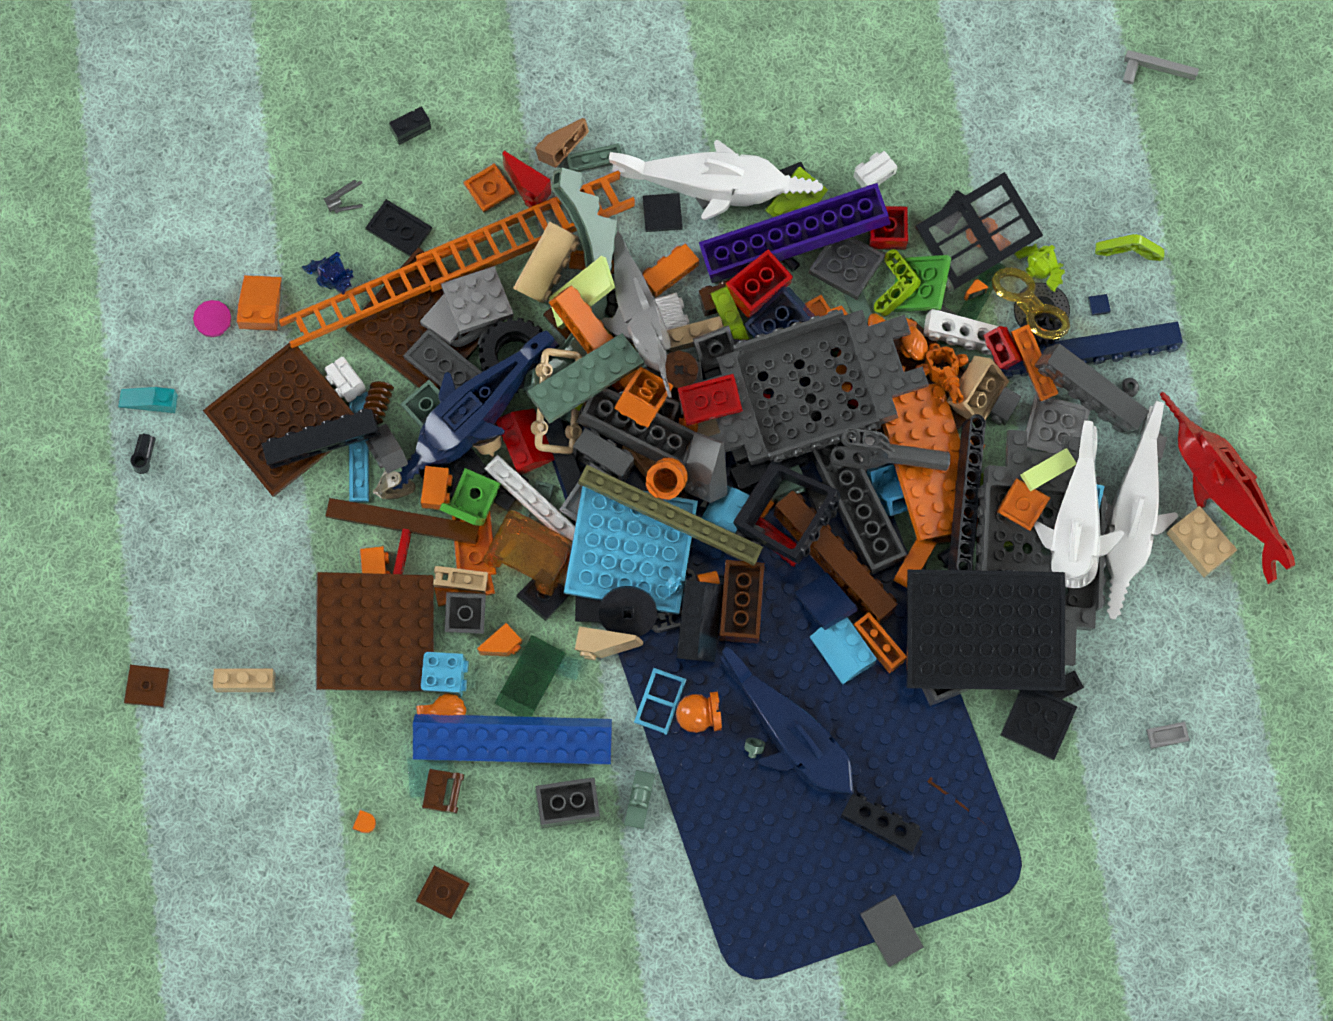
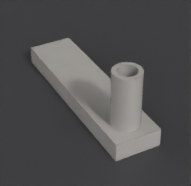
M1128 50L1124 58V62L1128 63L1123 82L1128 84L1134 83L1138 65L1195 80L1199 69Z

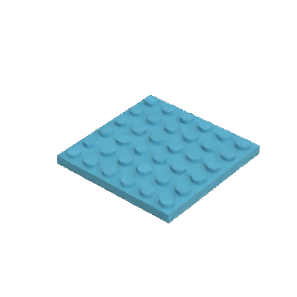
M582 486L563 594L602 600L614 588L634 586L643 589L651 595L656 603L657 611L678 615L683 588L679 592H674L670 595L665 585L674 575L682 576L683 581H685L692 537ZM680 497L670 500L661 499L696 515L698 501Z

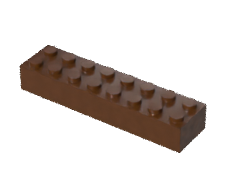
M791 491L775 505L774 516L799 542L817 512L805 504L806 501L801 494ZM828 524L822 526L819 539L816 542L813 541L810 546L809 555L830 575L864 615L870 612L881 625L894 614L897 607L896 598L891 593H886L883 589V584L877 578L874 579L870 575V570L866 565H861L856 560L857 556L852 550L848 551L844 547L843 540L839 536L833 535Z

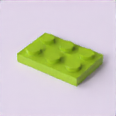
M798 167L790 177L796 176L797 179L803 177L805 181L811 179L812 182L816 180L801 167ZM823 186V189L816 194L812 191L808 194L805 191L801 194L798 191L794 194L790 191L787 194L781 193L775 196L765 209V212L771 217H776L818 203L828 189Z

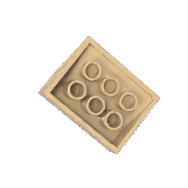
M549 222L513 289L541 303L548 301L552 295V287L554 284L557 285L562 275L560 273L562 269L566 268L571 260L569 256L579 246V237Z

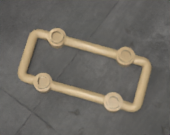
M554 348L545 349L541 355V363L535 369L536 375L540 377L539 384L550 377L553 372V368L549 364V356L575 359L576 362L582 358L581 354L575 351ZM537 408L536 421L531 425V431L535 435V447L543 452L573 453V445L582 434V429L576 422L579 417V411L576 409L571 410L570 425L565 429V435L569 439V446L566 447L542 444L543 435L548 431V425L544 421V416Z

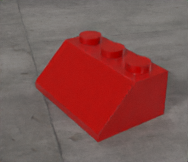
M768 249L725 285L735 304L750 318L782 287H788L792 282L793 276Z
M534 408L511 412L496 421L498 427L505 430V433L502 435L516 471L521 475L554 461L551 452L539 451L535 447V435L531 431V425L536 421L537 417ZM544 434L542 444H549Z

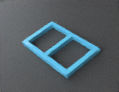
M653 668L634 723L667 735L687 679ZM656 674L682 682L674 703L649 695ZM647 699L672 707L665 729L639 720Z

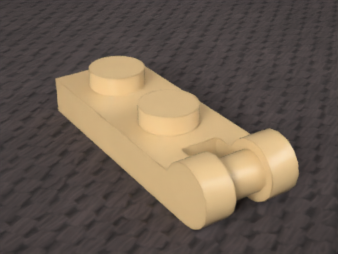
M435 566L434 587L486 593L488 572ZM443 575H448V580H442Z

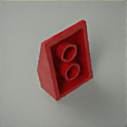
M504 150L502 153L504 169L523 201H525V205L530 208L546 201L551 195V180Z

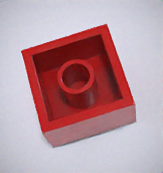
M885 206L890 224L869 231V246L874 249L906 250L908 244V207Z

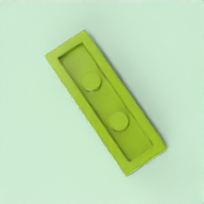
M723 287L710 293L723 327L729 326L733 339H749L728 288Z

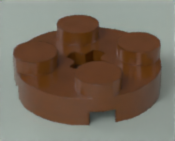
M680 350L667 355L665 368L668 383L674 385V389L692 385L698 374L695 358L691 354ZM675 365L679 367L682 365L684 367V374L681 375L679 373L676 375L674 373L676 370L674 368Z

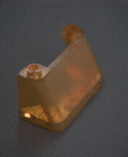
M510 510L494 536L483 562L492 568L500 567L503 563L536 580L537 590L542 594L552 596L568 570L573 541L516 511Z

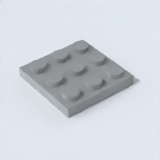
M495 266L441 283L442 290L460 334L514 317Z
M1035 393L1026 427L1028 432L1027 449L1059 453L1062 451L1063 436H1082L1084 420L1088 421L1090 410L1082 405L1052 397L1040 401L1037 393Z

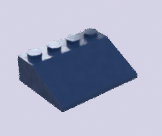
M782 287L744 324V327L755 338L759 334L766 335L772 333L777 328L785 329L791 327L795 322L803 323L809 321L815 315L790 287ZM797 360L794 363L796 369H802L805 366L803 360Z

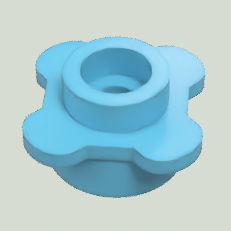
M674 575L666 582L665 586L669 590L668 593L670 595L674 592H679L683 588V577Z

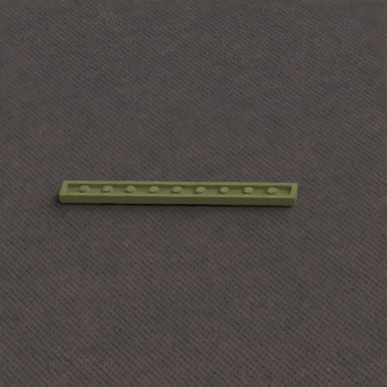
M586 465L578 481V484L753 566L763 548L752 541L664 500L655 498L653 495L589 465Z

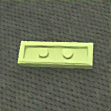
M1066 448L1022 473L1020 476L1031 492L1074 467L1077 463Z

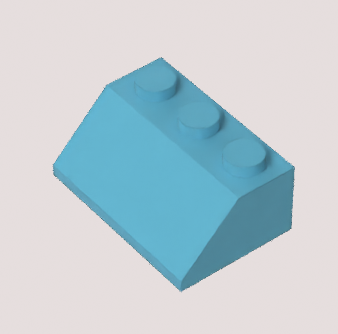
M727 486L728 495L709 503L702 519L735 534L737 528L733 521L750 495Z
M848 617L827 630L820 627L810 636V639L842 685L873 666L877 660Z

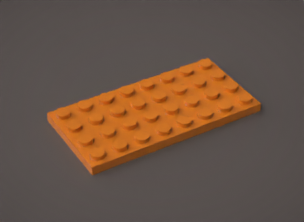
M935 383L892 398L898 418L882 424L884 434L889 438L890 444L947 451L950 453V465L947 471L894 464L918 542L949 536L952 533L960 437L950 405L947 402L945 389L942 388L940 383Z

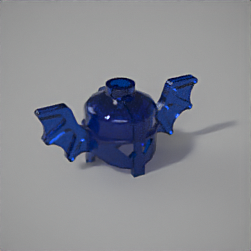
M339 252L332 254L328 258L324 257L320 261L311 260L310 264L302 266L303 270L308 274L317 271L318 278H316V282L322 288L336 289V291L344 295L346 289L352 287L350 280L354 277L352 274L353 270L344 268L339 258L341 256Z

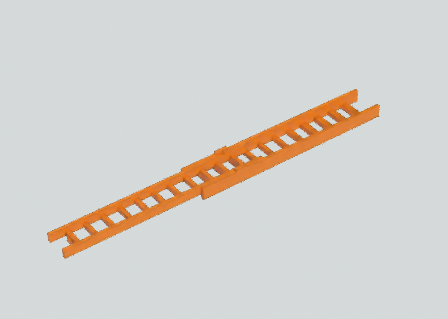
M619 170L584 184L580 189L581 192L595 195L593 191L603 188L612 206L602 209L600 205L599 212L597 213L599 216L609 218L635 206L634 197L619 202L610 183L620 179ZM556 196L416 256V262L279 319V324L282 327L296 321L300 332H303L304 336L289 341L291 348H295L428 290H431L432 293L442 289L441 283L496 266L535 249L541 236L534 239L525 220L536 216L545 231L548 224L542 213L547 210H553L561 228L570 233L576 232L577 229L574 223L569 224L560 207L562 203ZM520 223L529 240L519 246L516 245L508 227ZM503 230L512 249L502 253L499 252L491 237V234ZM487 240L494 255L482 259L475 245ZM470 248L477 262L465 267L458 252ZM453 255L459 270L448 274L441 259ZM435 262L442 277L430 282L423 267ZM418 269L425 284L412 289L405 274ZM401 277L407 292L396 296L389 281ZM384 284L391 299L378 303L372 288ZM367 291L374 306L361 311L354 296ZM349 298L356 313L343 318L337 303ZM332 306L339 321L326 326L319 311ZM314 313L321 328L309 333L302 318Z

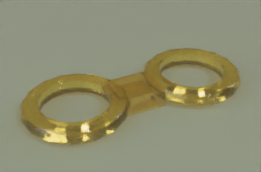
M1017 268L1000 269L994 274L992 287L996 294L1008 301L1017 302V305L1025 312L1026 323L1029 324L1033 333L1045 339L1061 338L1068 333L1070 319L1060 308L1043 304L1035 296V282L1029 274ZM1007 276L1020 278L1027 285V290L1023 293H1011L1001 286L1000 279ZM1039 313H1050L1059 318L1062 327L1054 331L1043 329L1037 325L1034 316Z

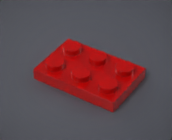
M734 374L678 388L687 426L743 411Z

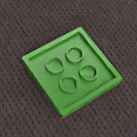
M949 255L905 258L920 278L921 284L915 292L892 312L941 310L951 257ZM905 266L899 270V274L904 273L906 270ZM910 277L907 278V280H908V281L910 282V284H911V283H912V279H911ZM897 291L894 294V298L899 297L901 291Z

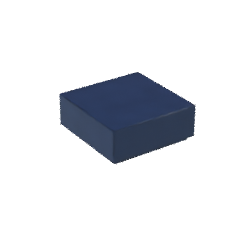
M1107 294L1088 297L1091 316L1111 312Z

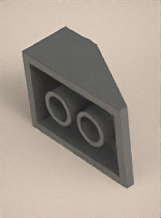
M698 432L695 433L685 467L688 481L684 490L685 493L712 503L728 495L724 442Z

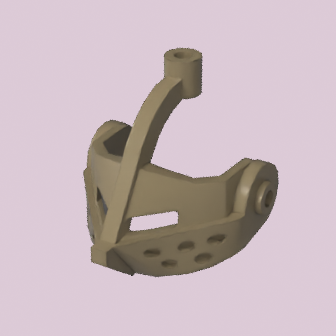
M384 471L373 493L386 500L398 499L412 494L416 486L413 481L408 480V484H403L402 489L393 490V487L400 484L402 477L396 471L388 474Z

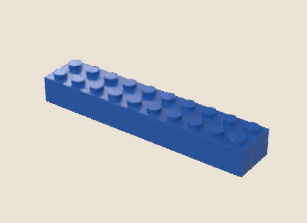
M415 714L413 720V759L611 764L612 719Z

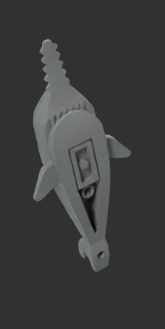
M617 230L614 238L615 250L612 260H614V285L618 309L614 317L603 318L602 323L615 336L623 333L628 341L633 342L645 365L660 371L667 395L670 398L672 395L665 368L666 350L671 347L670 337L657 303L641 271L630 256L623 237Z

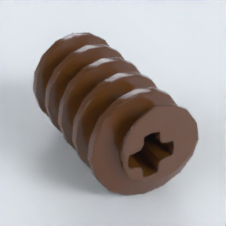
M375 381L370 384L368 396L363 405V409L373 410L378 424L384 422L381 418L386 417L384 411L388 410L386 406L390 404L388 398L392 397L391 392L394 391V387L391 384L382 381Z

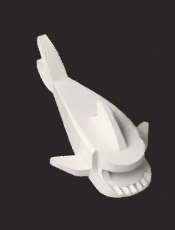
M1084 420L1079 459L1062 501L1054 530L1038 521L1034 524L1042 544L1051 550L1052 572H1065V587L1081 588L1091 583L1097 574L1099 557L1109 554L1124 536L1123 530L1102 536L1100 533V514L1094 462L1097 451V427L1094 426L1093 421Z

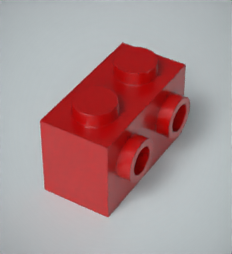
M998 326L983 335L986 340V346L992 352L994 362L999 369H1008L1023 361L1007 327Z

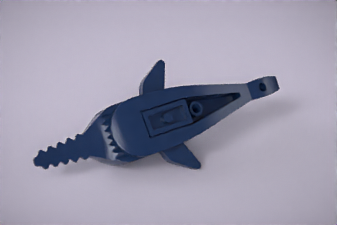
M547 330L539 333L529 340L519 352L478 374L457 389L451 374L446 372L438 395L440 404L428 415L425 424L420 430L415 453L411 455V460H407L408 464L401 467L402 471L398 472L402 480L400 484L392 489H402L403 484H408V480L414 479V475L420 474V470H424L425 466L451 463L464 455L473 446V443L476 444L479 440L503 435L505 430L494 424L513 398L532 364L541 361L542 352L547 348L557 349L560 346Z

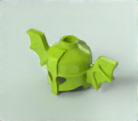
M1034 244L1014 253L1018 259L1028 257V267L1026 268L1028 275L1037 279L1048 278L1046 284L1052 291H1056L1057 286L1063 284L1061 277L1065 274V270L1060 268L1064 265L1063 263H1057L1054 252L1055 246H1042L1038 249L1037 244Z

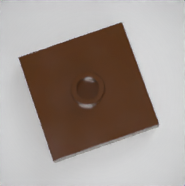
M130 664L124 703L164 708L170 669Z
M434 865L416 902L452 920L470 883Z

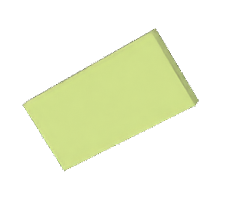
M600 256L549 297V301L572 285L579 291L580 297L590 307L615 288L606 257ZM552 308L557 327L563 329L566 325Z

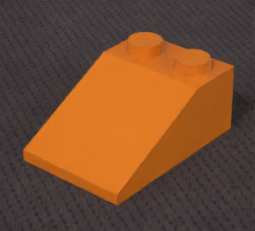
M244 275L237 313L239 329L277 331L282 277Z

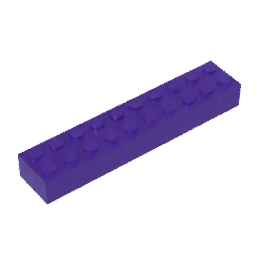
M875 183L701 241L699 246L711 282L715 283L737 275L768 249L781 261L889 225L890 220L878 184Z

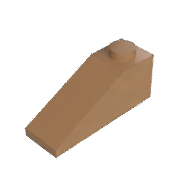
M581 118L545 136L535 147L539 161L556 168L588 134L589 130L586 119Z

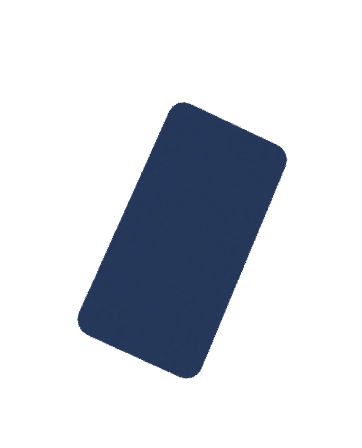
M702 369V377H703V381H704V380H706V377H705L704 371H703V369ZM759 373L758 380L766 381L769 377L768 373ZM808 377L800 379V385L803 387L808 386L811 382ZM672 389L670 391L671 398L678 400L677 389ZM766 389L763 394H771L770 398H772L774 391ZM680 411L675 420L677 423H679V418H683ZM562 423V424H563V427H564V430L566 429V427H567L568 425H570V424H564V423ZM578 423V425L581 427L582 432H583L584 429L587 428V427H585V426H583V425H581V424ZM603 435L600 436L604 440L609 439ZM613 441L617 448H622L623 445ZM729 451L725 453L727 486L736 488L730 477V469L737 463L732 452ZM807 452L809 463L800 468L803 475L823 483L809 452ZM749 458L741 462L744 464L749 461ZM554 460L552 463L566 500L568 496ZM576 460L579 472L582 475L586 465ZM634 465V470L625 483L640 490H648L646 478ZM754 489L749 490L745 493L750 495ZM805 489L806 492L802 494L806 501L805 504L818 512L827 496L810 489ZM693 496V500L698 501L696 516L702 518L709 502H707L706 507H702L701 504L704 500ZM776 502L764 519L798 544L796 539L774 516ZM832 510L828 523L834 536H839L843 540L844 547L848 551L852 550L856 554V560L861 565L864 564L838 511ZM887 515L906 554L908 555L900 531L898 529L897 523L895 521L894 515ZM693 538V548H690L687 568L694 571L696 580L698 574L717 571L720 584L724 585L726 560L736 559L728 556L726 552ZM760 545L763 548L756 561L765 563L758 644L719 641L720 613L715 662L676 658L679 628L661 633H656L650 629L646 634L639 637L644 641L642 646L618 653L637 711L639 710L653 668L687 679L679 702L684 697L692 694L708 698L710 697V692H718L719 710H716V712H721L722 730L714 731L713 727L709 726L702 732H688L679 725L676 711L667 735L644 726L643 728L720 953L731 969L741 976L755 980L772 978L874 943L875 941L860 913L893 894L896 895L915 929L998 900L1010 893L1019 880L1022 868L1018 844L961 694L930 706L922 688H906L907 658L904 663L890 674L877 659L873 666L842 685L810 639V636L821 627L820 624L795 595L797 590L826 574V572L810 555L803 557L801 562L793 567L774 551L763 545ZM902 561L871 576L874 579L877 578L883 584V589L886 593H891L897 600L894 614L880 626L907 656V588L893 581L904 562ZM686 573L685 580H689L692 576H688ZM858 608V611L848 616L853 625L865 616ZM674 614L672 621L676 624L680 623L681 615ZM665 616L666 621L662 622L656 619L654 625L660 628L662 623L667 622V626H670L669 616ZM729 647L747 666L752 675L793 701L814 719L817 718L824 703L829 705L832 721L830 735L846 751L851 760L853 794H861L867 798L869 803L873 805L878 803L885 807L884 811L890 814L892 812L897 813L903 817V821L907 823L913 822L921 827L920 830L923 833L911 855L840 818L851 797L850 794L820 792L813 789L793 769L783 772L759 764L761 758L780 752L767 734L741 686L732 679L723 667L720 658L725 648ZM656 674L649 695L674 703L682 682ZM647 699L640 720L665 729L672 707ZM757 738L765 743L763 753L757 754L756 758H750L748 756L749 752L744 748L746 739ZM932 777V782L940 788H942L948 794H943L937 788L928 783L927 781L929 780V778ZM955 799H957L965 807H967L969 809V812L965 810L963 807H961L959 804H957L955 802ZM861 809L860 815L868 818L870 812L867 809ZM879 818L877 820V823L880 827H886L888 825L886 819ZM898 827L895 829L897 836H905L903 828Z

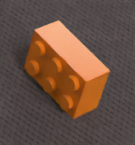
M640 366L623 391L614 409L618 410L622 415L635 420L637 424L648 428L668 397L663 379ZM668 383L671 391L674 385Z

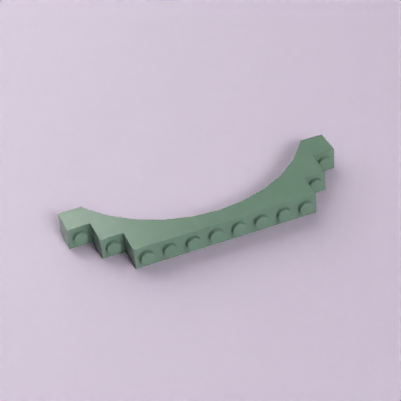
M563 167L553 171L551 190L567 209L577 229L584 252L585 267H588L600 256L606 257L611 272L612 255L615 250L614 238L617 234V220L597 215L600 209L599 197L580 191L583 184L581 179L582 173ZM607 294L591 306L593 314L601 321L604 318L605 309L608 304ZM572 333L560 348L561 350L578 352L582 357L587 355V352ZM551 356L549 358V364L553 368L551 376L574 363L575 359ZM536 367L527 372L523 391L527 392L539 384L540 377L536 375Z

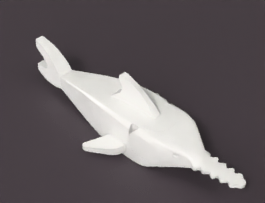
M719 140L714 141L716 152L686 154L647 162L621 153L610 152L609 162L613 164L612 172L619 170L622 177L647 180L682 194L710 201L701 215L702 220H708L724 213L730 205L747 207L763 203L781 193L787 194L789 191L792 194L796 191L800 194L803 191L807 194L811 191L816 194L823 189V185L818 180L812 182L811 179L805 181L803 177L797 179L796 176L790 178L789 175L785 176L768 160L753 155L741 154L739 156L738 153H735Z
M1156 401L1153 406L1149 407V413L1143 422L1140 442L1120 483L1112 506L1108 504L1107 511L1105 512V519L1107 520L1105 535L1119 530L1124 532V536L1109 554L1104 555L1111 576L1109 582L1112 584L1109 588L1111 594L1108 595L1111 601L1107 603L1110 607L1107 609V613L1112 620L1121 615L1119 609L1123 608L1121 602L1125 601L1124 594L1128 593L1126 587H1129V581L1147 563L1151 554L1154 535L1164 532L1178 518L1176 512L1158 515L1159 475L1157 437L1160 430L1164 402Z

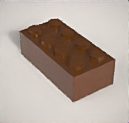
M726 560L719 641L758 644L765 563L756 562L753 566L745 561Z

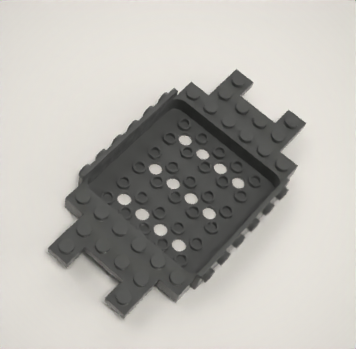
M832 310L827 315L821 317L814 316L809 321L803 323L795 322L791 327L785 329L777 328L772 333L766 335L759 334L754 339L737 342L736 345H733L734 352L717 357L722 375L707 380L734 374L743 411L716 418L720 433L708 437L724 442L725 453L745 446L751 466L768 461L778 463L810 451L837 444L842 441L843 433L849 428L869 431L881 429L882 424L898 418L892 398L929 386L923 366L907 372L903 371L893 340L911 334L905 315L868 326L863 310L844 315L843 310ZM833 348L841 350L839 357L835 358L830 355ZM797 360H803L805 366L802 369H796L794 363ZM839 365H844L847 367V371L845 374L839 375L836 372V368ZM766 372L769 377L766 381L758 380V374ZM803 377H808L811 380L810 384L806 387L800 385V379ZM846 382L853 385L852 390L849 392L842 390V385ZM766 389L774 391L772 398L767 399L763 396ZM807 395H815L816 401L813 404L806 403L805 398ZM850 400L858 401L859 405L856 409L848 408L847 404ZM772 406H777L780 412L778 415L772 416L769 414V409ZM813 412H820L822 418L819 421H813L811 419ZM779 423L785 425V431L782 433H777L774 430L775 426ZM852 434L846 435V439L855 438Z
M1009 429L1006 436L1005 467L988 465L984 468L983 485L978 490L975 570L1005 571L1012 569L1016 571L1052 572V553L1049 556L1041 553V547L1044 545L1035 527L1033 526L1031 531L997 512L998 507L1016 478L1023 481L1020 476L1022 473L1057 454L1027 450V431ZM1063 436L1062 450L1067 448L1077 463L1081 437ZM1076 465L1036 488L1050 497L1045 508H1049L1052 511L1051 518H1045L1041 513L1037 521L1053 530ZM1096 477L1098 485H1100V477ZM1102 495L1099 509L1101 536L1105 535V530L1107 529L1105 512L1108 508V502L1106 501V495ZM1008 541L1013 544L1014 549L1012 552H1007L1004 549L1005 542ZM1025 543L1030 544L1032 547L1030 554H1026L1022 550V546ZM1104 556L1099 557L1097 574L1091 583L1081 588L1067 587L1068 593L1065 596L1066 666H1074L1076 663L1077 630L1091 631L1095 629L1096 611L1104 606L1105 596L1103 595V587L1106 582V578L1103 576V569L1106 566V558Z

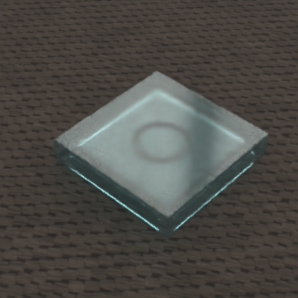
M407 758L410 797H424L429 769L448 772L447 760H415ZM449 779L447 783L446 794H450Z

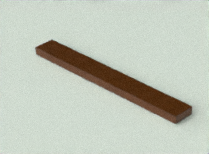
M329 498L325 515L326 518L402 531L403 528L409 529L413 534L476 545L480 527L479 525L334 498Z

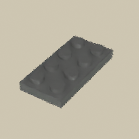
M429 328L404 355L405 360L438 387H441L446 372L451 374L456 389L482 373Z

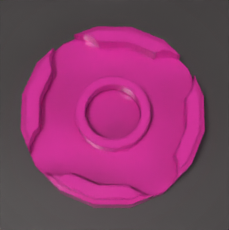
M209 300L200 304L193 316L196 329L206 337L221 336L230 327L232 320L227 306L216 300Z

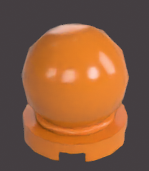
M674 458L658 460L647 472L646 487L649 493L655 498L670 500L675 498L685 488L688 481L685 465Z
M710 692V697L708 698L698 694L684 697L678 703L676 709V718L679 725L686 731L694 733L705 731L709 726L713 727L714 731L722 730L721 712H716V710H719L718 692Z

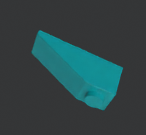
M162 387L121 389L118 407L175 413L178 395L175 389Z

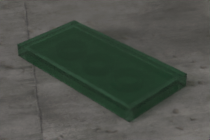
M531 635L494 704L518 717H532L566 653Z

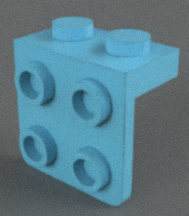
M426 652L423 659L421 689L423 691L451 692L458 697H462L463 691L466 692L467 680H464V673L468 672L469 662L466 661L463 654Z

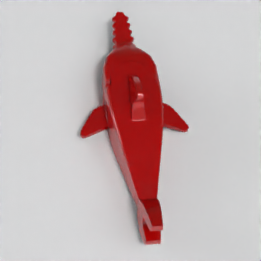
M1162 391L1160 393L1161 399L1165 401V404L1174 413L1179 422L1178 448L1193 473V492L1197 507L1204 508L1209 498L1212 499L1234 521L1264 543L1262 568L1267 583L1271 584L1277 579L1276 561H1279L1288 570L1295 566V559L1287 542L1278 532L1264 496L1255 480L1257 476L1243 462L1226 439L1218 434L1206 431L1195 424Z

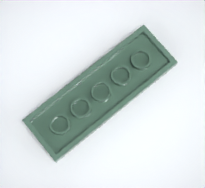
M623 333L528 390L527 395L550 424L637 370L640 366H643L644 360Z

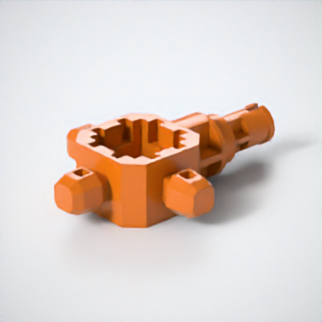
M937 343L930 344L925 363L917 365L916 368L923 366L925 375L928 374L932 382L940 383L942 388L949 392L954 404H957L956 399L959 403L964 400V396L959 389L958 371L959 366L961 367L968 363L967 355L958 354L956 356L953 348L947 346L940 347ZM942 360L944 363L948 362L950 364V367H943L942 370L940 367L936 368V366H933L934 363H941Z

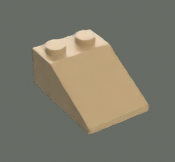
M579 626L575 650L580 653V656H584L585 659L596 660V657L604 658L642 646L644 641L636 635Z

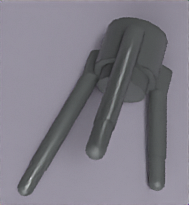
M353 180L335 193L323 198L329 211L334 210L335 213H339L341 211L362 208V204L340 207L342 202L339 198L361 185L362 181L357 182Z

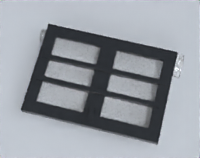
M1005 172L915 226L932 256L949 255L951 257L945 288L947 293L952 292L1043 236L1042 232L1044 231L1040 222L1035 223Z

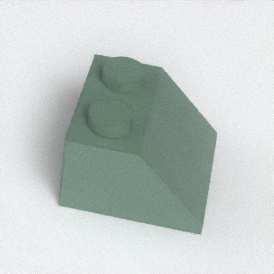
M428 380L400 404L420 429L425 424L428 415L440 404L439 390Z

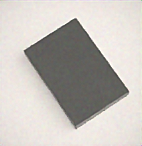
M895 894L860 913L889 967L924 948Z

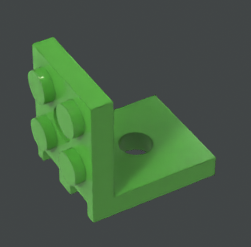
M465 468L450 504L442 503L439 510L473 525L483 526L501 483ZM474 488H478L481 493L477 499L471 497V491Z

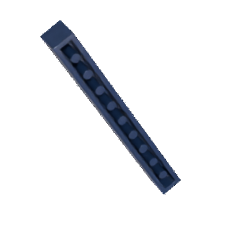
M1177 321L1055 341L1054 345L1061 344L1086 364L1091 362L1102 364L1105 360L1109 359L1120 361L1124 359L1123 357L1138 358L1146 353L1152 356L1165 350L1169 353L1175 352L1181 347L1183 340ZM1041 344L1039 348L1042 354L1047 348L1044 344ZM1023 361L1008 369H1000L1007 379L1018 374L1028 376Z

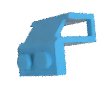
M886 463L876 468L867 469V476L886 514L893 516L908 511L894 464Z

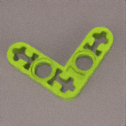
M1138 234L1100 241L1095 246L1096 255L1110 256L1134 251L1148 260H1164L1165 249Z
M894 249L889 250L885 254L884 261L898 281L874 303V311L883 317L894 311L921 284L920 278L909 263ZM893 257L898 261L896 264L893 262ZM905 266L906 270L904 273L899 274V270ZM909 277L912 279V283H911V284H910V282L907 280V278H909ZM897 291H901L899 297L894 298V294Z

